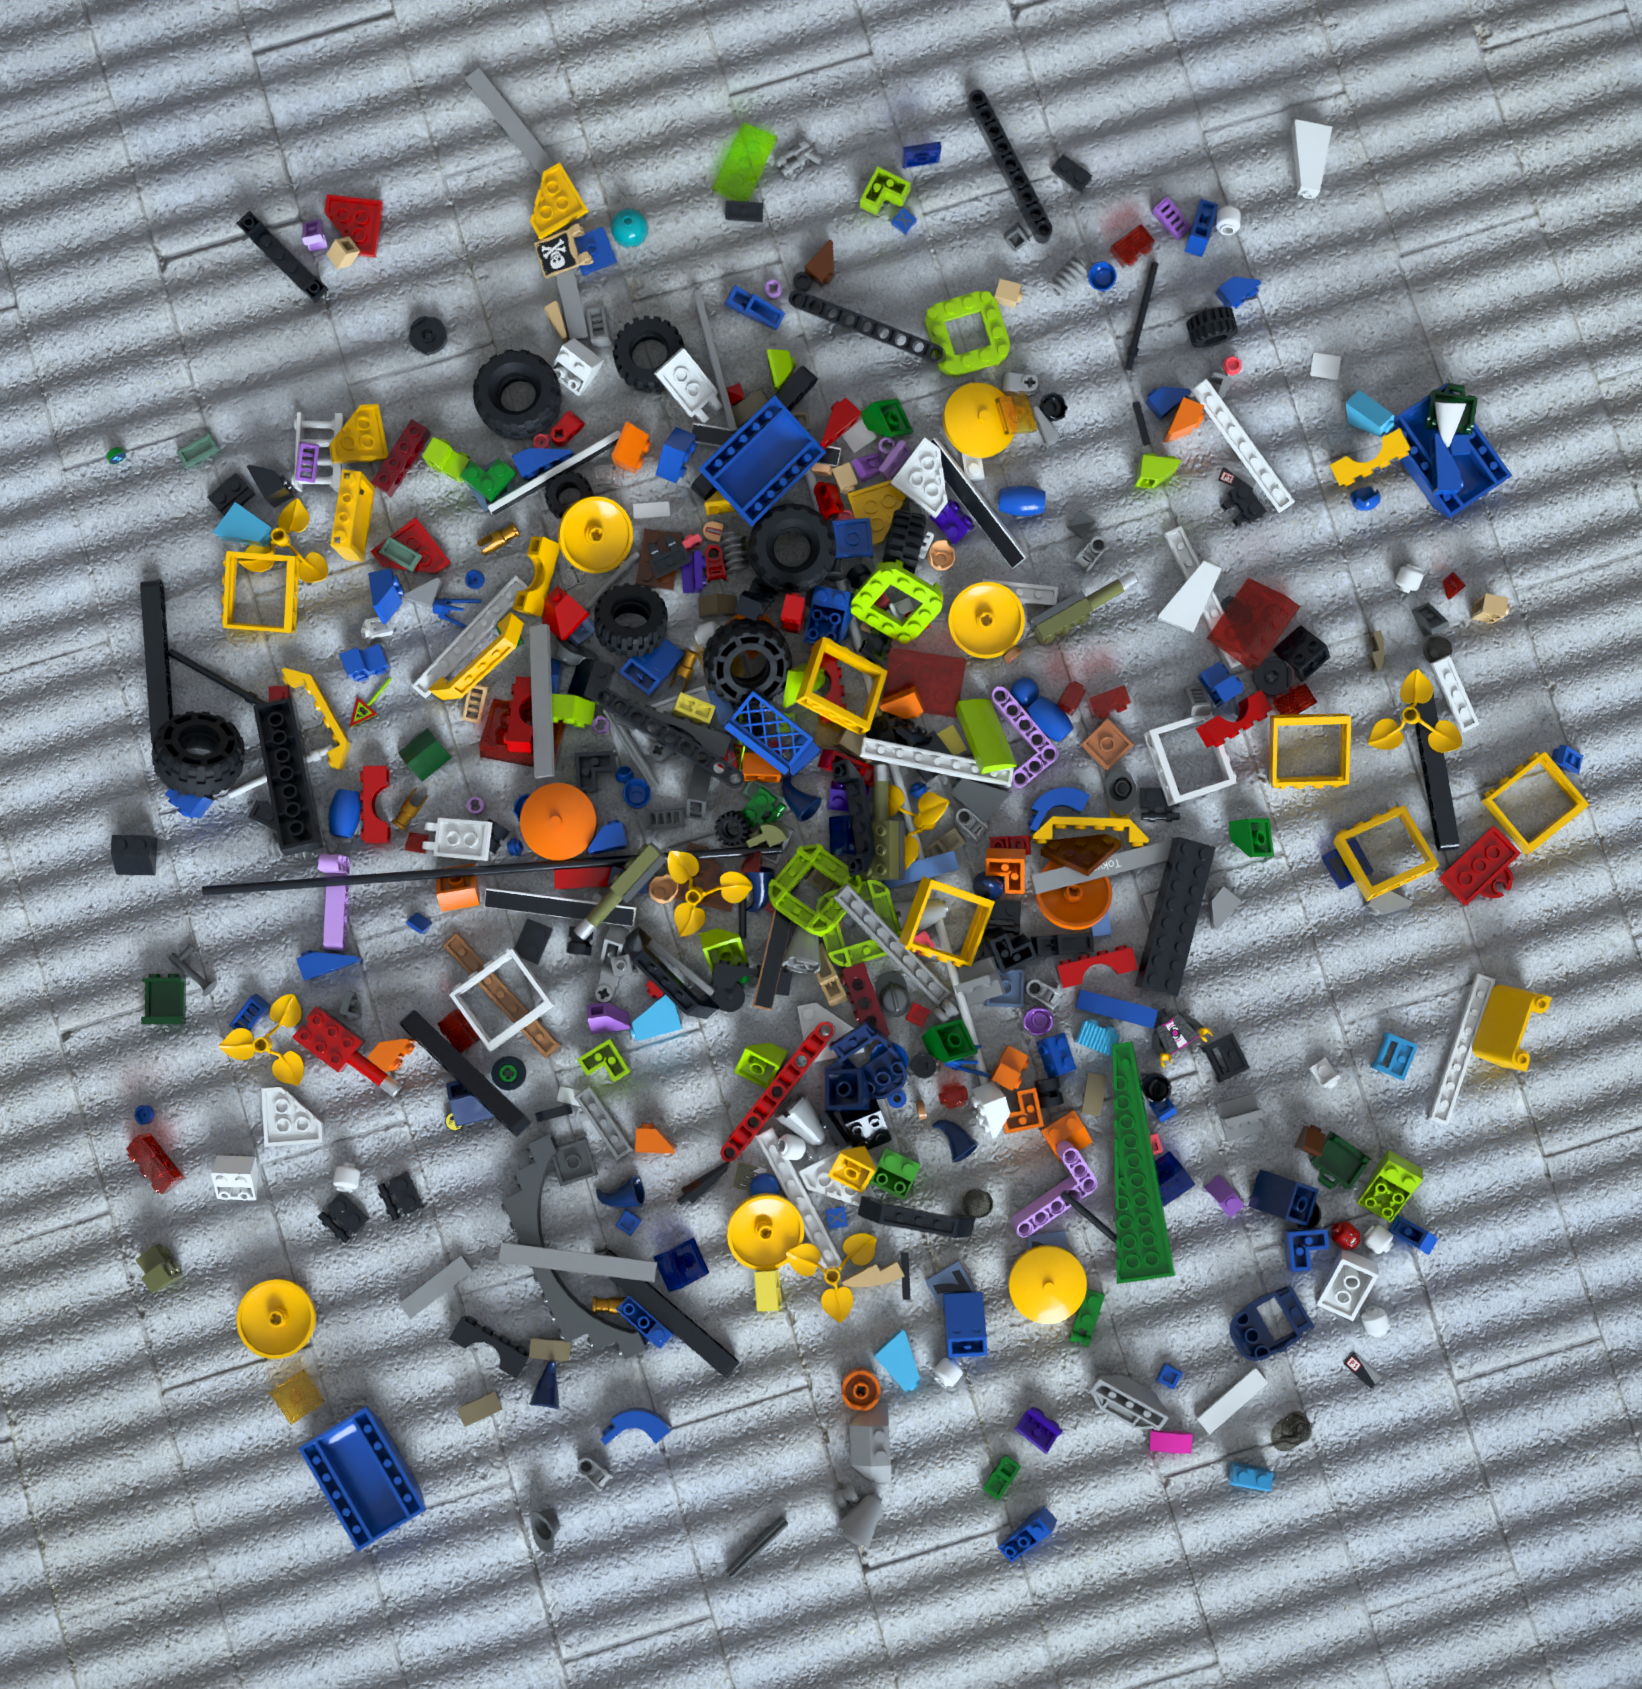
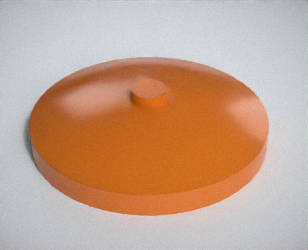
M552 783L538 788L527 798L521 810L520 828L525 842L535 853L547 859L566 860L578 856L589 847L597 831L598 819L593 802L581 789L570 784Z
M1050 861L1040 873L1065 866ZM1108 876L1035 894V899L1040 911L1049 921L1065 929L1080 930L1097 924L1106 915L1112 901V886Z

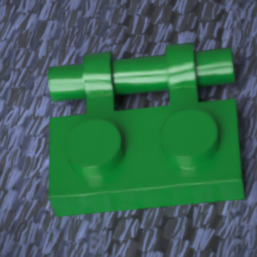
M761 786L741 811V814L745 813L747 815L745 819H750L748 825L752 824L753 828L757 823L761 826L765 822H775L777 818L780 819L786 806L781 802L777 807L774 806L772 803L776 800V797ZM769 810L771 815L765 820L762 816Z

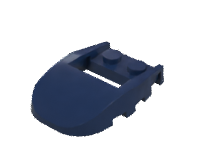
M865 1019L863 1023L836 1041H832L829 1049L830 1051L834 1050L838 1056L837 1062L840 1067H843V1069H857L848 1057L876 1039L881 1041L887 1050L860 1068L864 1071L870 1090V1098L885 1099L905 1085L907 1081L906 1065L889 1038Z
M1288 1285L1259 1296L1237 1312L1231 1319L1229 1332L1237 1350L1244 1358L1251 1361H1261L1278 1352H1284L1287 1350V1347L1302 1338V1333L1309 1328H1315L1292 1286ZM1272 1298L1276 1299L1293 1329V1332L1277 1341L1273 1339L1256 1307Z

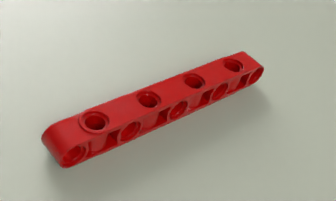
M829 1021L821 1022L804 1040L730 1135L720 1151L723 1160L727 1162L734 1161L747 1148L826 1047L828 1041L835 1033L833 1023ZM824 1024L828 1025L831 1029L829 1035L821 1033V1027ZM799 1055L806 1057L807 1063L805 1066H800L797 1063ZM775 1086L782 1088L783 1093L781 1096L774 1094L773 1089ZM752 1116L759 1120L757 1127L751 1126L749 1122ZM727 1147L734 1149V1157L727 1156Z

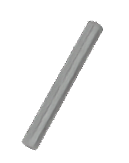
M603 709V713L649 787L654 789L659 786V781L625 727L616 725V716Z

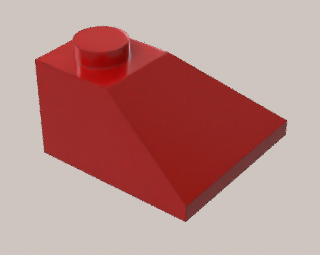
M557 586L545 598L542 624L549 625L550 631L564 642L590 614L568 593Z

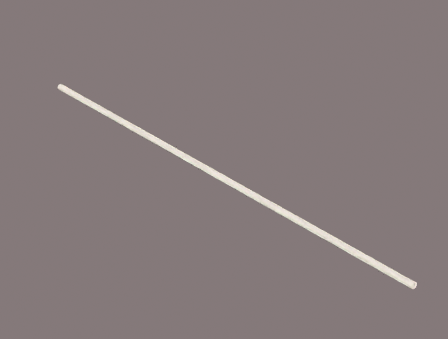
M810 468L805 473L814 508L819 512V506L814 495V487L817 481L815 474ZM845 580L836 581L838 590L848 592ZM853 615L849 624V630L856 654L863 656L859 652L863 640L856 616ZM862 672L869 695L874 679ZM880 699L874 714L875 718L884 714L879 707ZM888 763L894 785L899 787L905 795V801L901 808L912 812L899 765ZM903 813L908 833L917 830L913 824L914 817ZM919 834L912 835L911 837L916 838L920 846L916 861L925 859ZM933 888L931 889L928 899L937 898L935 890ZM941 919L935 923L941 949L953 954L944 921ZM948 960L946 966L961 1018L974 1045H979L964 991L957 993L954 987L961 984L957 966L952 964L953 961ZM977 1049L978 1053L972 1055L973 1060L978 1061V1064H975L976 1070L987 1073L981 1049ZM978 1075L981 1085L990 1082L988 1077Z

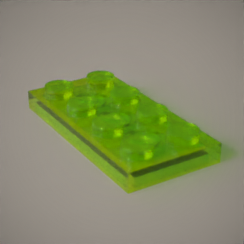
M743 122L712 190L735 201L749 202L777 142V136Z

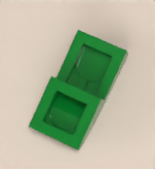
M1004 1455L989 1476L982 1490L995 1499L1000 1500L1008 1485L1013 1482L1021 1466Z

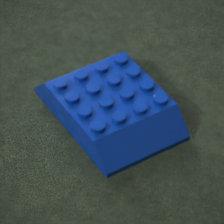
M1445 383L1436 390H1442V392H1444L1447 383ZM1427 395L1394 417V427L1386 435L1399 428L1402 429L1411 450L1408 451L1409 455L1399 459L1431 506L1446 517L1451 518L1512 477V474L1474 422L1472 434L1469 436L1471 453L1469 455L1452 456L1460 469V476L1463 477V487L1457 494L1433 495L1430 438L1434 434L1440 435V432L1424 429L1429 395Z
M774 395L723 443L698 470L752 527L827 452Z
M368 1406L298 1448L357 1552L427 1510L418 1482L382 1420Z

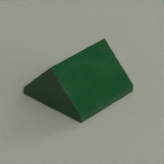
M428 728L398 752L405 764L422 782L452 758Z

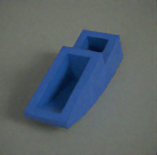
M736 285L731 288L724 302V305L774 330L778 329L786 314L757 295H751Z

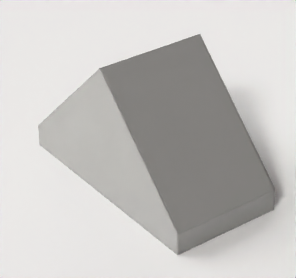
M437 577L404 595L410 602L433 609L434 601L439 598L443 583Z

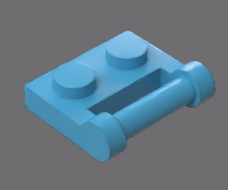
M1384 1032L1383 1042L1375 1062H1372L1370 1068L1404 1081L1418 1045L1391 1033ZM1393 1041L1396 1045L1387 1067L1382 1066L1390 1043Z

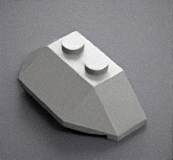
M1122 1374L1100 1376L1090 1391L1099 1409L1133 1428H1154V1430H1160L1169 1419V1413L1154 1392Z
M887 1401L877 1402L869 1410H861L849 1424L851 1465L872 1483L891 1482Z

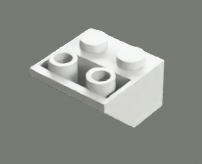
M573 338L562 345L552 368L559 382L579 397L595 378L604 360Z
M992 1081L971 1089L973 1093L971 1101L974 1108H977L978 1113L975 1115L979 1125L982 1124L985 1133L988 1132L992 1138H995L1010 1112L1006 1097Z
M216 1156L211 1175L217 1199L256 1200L258 1185L256 1157Z

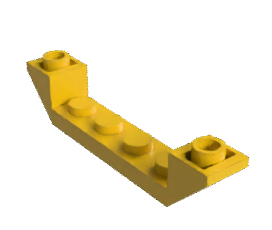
M512 612L508 613L497 624L501 634L451 681L441 676L428 688L429 691L441 700L462 698L517 647L524 625L523 621Z
M287 668L281 669L284 674L282 679L287 686L290 685L296 689L305 684L304 687L308 694L314 696L315 701L313 703L317 710L322 711L325 717L322 719L327 728L331 727L334 733L332 734L333 740L337 745L340 743L339 746L327 752L329 756L327 760L332 768H336L339 771L343 770L351 742L316 679L306 673Z
M1053 816L1031 836V840H1036V844H1047V841L1052 840L1053 826H1055V829H1067V826H1075L1074 830H1086V827H1094L1096 831H1105V827L1113 828V831H1124V828H1127V843H1131L1132 847H1143V844L1149 842V838L1130 819Z

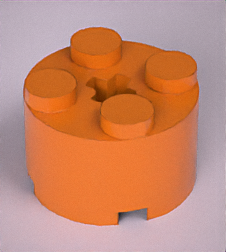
M865 1367L850 1370L846 1373L841 1383L842 1398L851 1409L862 1411L871 1409L877 1404L881 1393L878 1377L873 1371ZM857 1386H865L864 1392H857Z

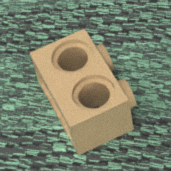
M1484 594L1474 601L1471 619L1488 623L1499 621L1509 613V598Z

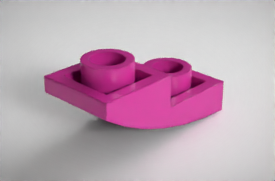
M1152 1429L1150 1450L1191 1454L1193 1433L1178 1430L1168 1432Z

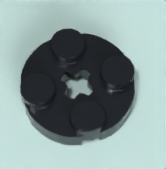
M422 316L411 324L409 341L416 351L429 356L443 349L448 341L447 331L439 319ZM426 331L433 333L431 339H424Z
M1269 657L1262 660L1253 671V683L1256 690H1262L1268 696L1281 694L1289 687L1292 681L1290 667L1277 657ZM1271 671L1274 675H1277V679H1274L1273 682L1267 677Z

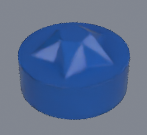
M470 570L466 574L465 583L469 588L480 589L484 585L485 577L481 571Z
M140 1105L136 1108L135 1120L138 1124L145 1125L153 1121L154 1110L150 1105Z

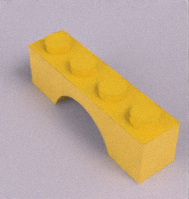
M1399 428L1382 437L1381 451L1373 460L1360 463L1346 456L1329 466L1338 484H1344L1347 487L1356 482L1355 478L1361 475L1364 478L1374 473L1372 469L1378 466L1382 469L1391 464L1390 460L1396 457L1398 460L1409 455L1408 451L1411 450V447L1402 429Z
M531 537L527 555L534 565V578L528 588L517 591L513 610L528 616H542L544 601L550 589L551 578L554 574L555 563L559 555V543L545 537Z

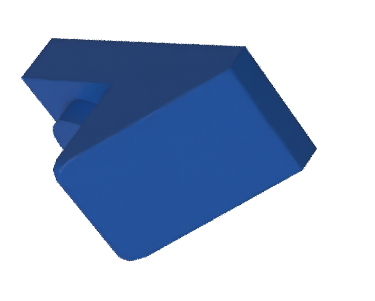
M1560 745L1559 749L1555 748L1553 750L1551 759L1560 770L1579 774L1583 755L1567 745Z

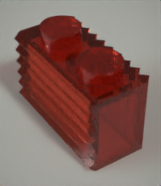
M1140 224L1114 243L1110 248V252L1122 268L1126 266L1131 267L1138 261L1140 255L1146 256L1153 250L1152 246L1155 240L1143 227V224Z
M1076 681L1068 683L1057 705L1065 713L1072 716L1086 692L1083 689L1084 686Z
M1297 683L1289 688L1290 692L1288 694L1280 693L1272 698L1274 702L1270 705L1276 715L1299 714L1316 704L1317 700L1306 683L1301 686Z
M459 1008L450 1012L437 1023L442 1034L449 1039L451 1045L461 1054L481 1040Z

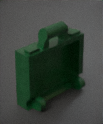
M1448 383L1444 392L1442 390H1432L1429 393L1424 429L1439 431L1435 402L1466 403L1455 434H1469L1470 436L1474 426L1478 398L1472 395L1466 396L1464 385ZM1449 391L1459 392L1460 395L1451 394Z
M1330 1131L1325 1138L1322 1156L1317 1157L1313 1155L1310 1162L1317 1169L1320 1168L1317 1179L1320 1183L1329 1189L1341 1183L1340 1185L1348 1190L1353 1187L1371 1159L1339 1135ZM1327 1173L1335 1180L1332 1182L1330 1179L1325 1177L1324 1174Z

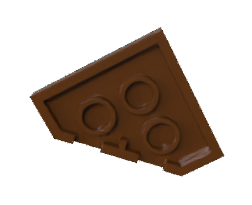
M1107 834L1051 840L1041 849V856L1089 876L1121 848V840Z
M689 842L687 851L708 850L709 848ZM715 859L698 860L699 871L695 876H692L693 887H700L705 892L721 886L720 877L724 873ZM689 879L685 883L678 885L676 899L686 901L685 896L689 891ZM722 889L704 896L698 904L732 912L734 903L727 902L722 897Z

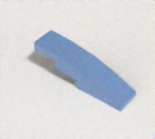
M951 851L915 861L905 870V880L882 881V883L888 889L921 881L922 876L931 878L959 870L955 852Z

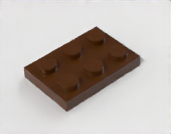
M645 528L637 573V584L674 591L677 570L657 579L649 564V560L653 559L648 546L655 543L660 555L670 551L665 538L672 535L677 547H679L682 543V534Z

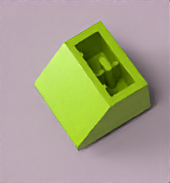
M1146 453L1137 465L1135 486L1154 489L1176 472L1181 464V460L1176 459L1175 456H1165L1164 458L1157 457V454Z

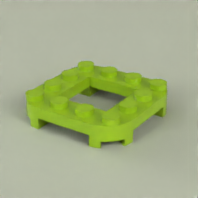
M972 292L936 303L927 310L924 323L925 330L930 342L941 346L946 352L944 362L936 365L938 370L945 375L960 378V375L993 365L997 367L1008 356L1010 340L998 303L990 292ZM978 312L981 315L990 345L955 355L945 322ZM938 349L933 351L935 359H938L941 356V351Z
M896 560V563H883L881 561L864 584L854 591L851 613L902 644H908L911 640L918 637L941 611L944 600L943 593L940 590L941 586L936 582L931 585L904 569L902 561ZM890 584L920 601V604L907 618L904 617L902 620H899L874 605Z
M818 843L816 845H801L796 849L797 853L775 879H771L768 890L769 900L775 909L807 932L817 936H824L838 924L847 912L832 897L821 912L816 913L791 895L790 892L812 866L841 886L839 890L845 884H848L859 896L862 891L861 878L859 875L850 877L848 866L824 850L822 845Z
M876 880L863 881L860 897L864 901L871 900L874 912L900 938L902 931L900 930L888 887ZM839 889L823 894L816 902L815 912H821ZM839 923L830 932L822 936L829 959L839 966L849 967L887 955L873 939L845 947Z

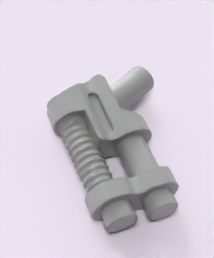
M801 140L796 146L784 154H780L775 164L778 168L780 166L783 167L781 172L784 176L787 174L790 176L794 173L793 170L799 166L803 167L808 159L819 165L822 157L814 154L813 147L806 143V141ZM794 156L796 160L788 164L787 160Z

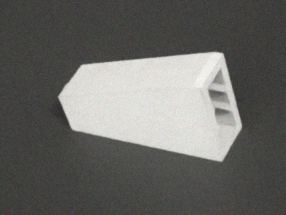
M1295 119L1291 127L1297 194L1308 199L1316 198L1321 188L1332 126Z
M1211 560L1208 563L1203 561L1161 611L1158 619L1194 634L1222 568L1219 567V564Z

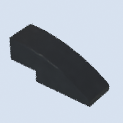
M1093 933L1030 937L1037 956L1094 952Z

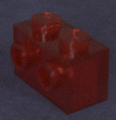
M1125 685L1090 697L1086 703L1092 718L1099 717L1100 720L1110 716L1109 713L1113 711L1120 713L1127 710L1131 700Z

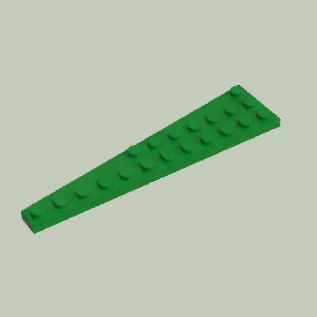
M1133 1041L1113 1044L1117 1284L1172 1277L1176 1273Z

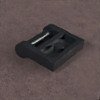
M989 899L995 902L989 920L1014 921V926L987 924L984 933L1000 926L1006 933L1020 935L1021 901Z
M1233 1033L1201 1047L1202 1052L1206 1053L1218 1083L1250 1068ZM1216 1047L1229 1070L1225 1073L1212 1050Z

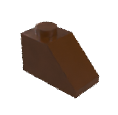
M831 240L805 266V272L821 288L825 283L829 284L834 278L833 241Z
M1311 1124L1310 1127L1303 1126L1294 1147L1311 1155L1321 1157L1326 1135L1321 1133L1322 1129Z

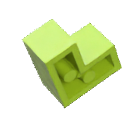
M877 166L860 199V208L876 216L884 200L902 208L910 193L911 183Z
M433 437L422 456L429 467L462 484L463 480L459 475L471 462L470 456L462 451L459 453L453 451V447L449 445L450 442L441 437L438 440Z
M552 694L553 723L563 720V723L573 724L574 727L584 728V725H592L596 703L575 695Z
M612 1038L577 1059L587 1076L603 1066L613 1082L632 1072Z

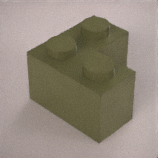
M161 1244L154 1245L136 1259V1262L145 1273L141 1279L152 1294L165 1289L183 1275L180 1272L181 1267L176 1261H172L168 1249Z

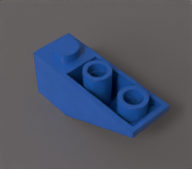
M527 448L512 455V458L522 479L530 481L538 476L537 474L549 471L573 457L574 454L570 449Z
M630 1295L616 1309L617 1312L659 1349L674 1335L673 1332Z
M1043 1506L998 1546V1549L1012 1562L1050 1535L1058 1520Z

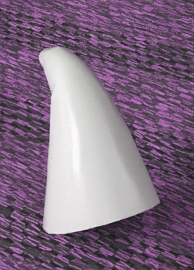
M1435 402L1440 437L1446 447H1449L1466 403Z

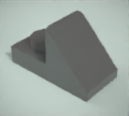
M1429 602L1412 610V614L1424 636L1433 635L1449 627L1448 620Z

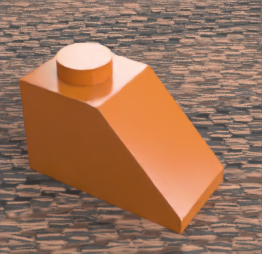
M915 686L880 700L879 704L882 711L904 719L917 718L924 712V704Z
M754 751L744 753L742 760L744 781L780 783L781 772Z

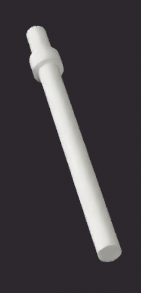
M333 744L320 750L315 749L306 756L307 763L321 760L323 756L327 755L328 751L334 749ZM266 774L228 791V796L233 798L266 783Z

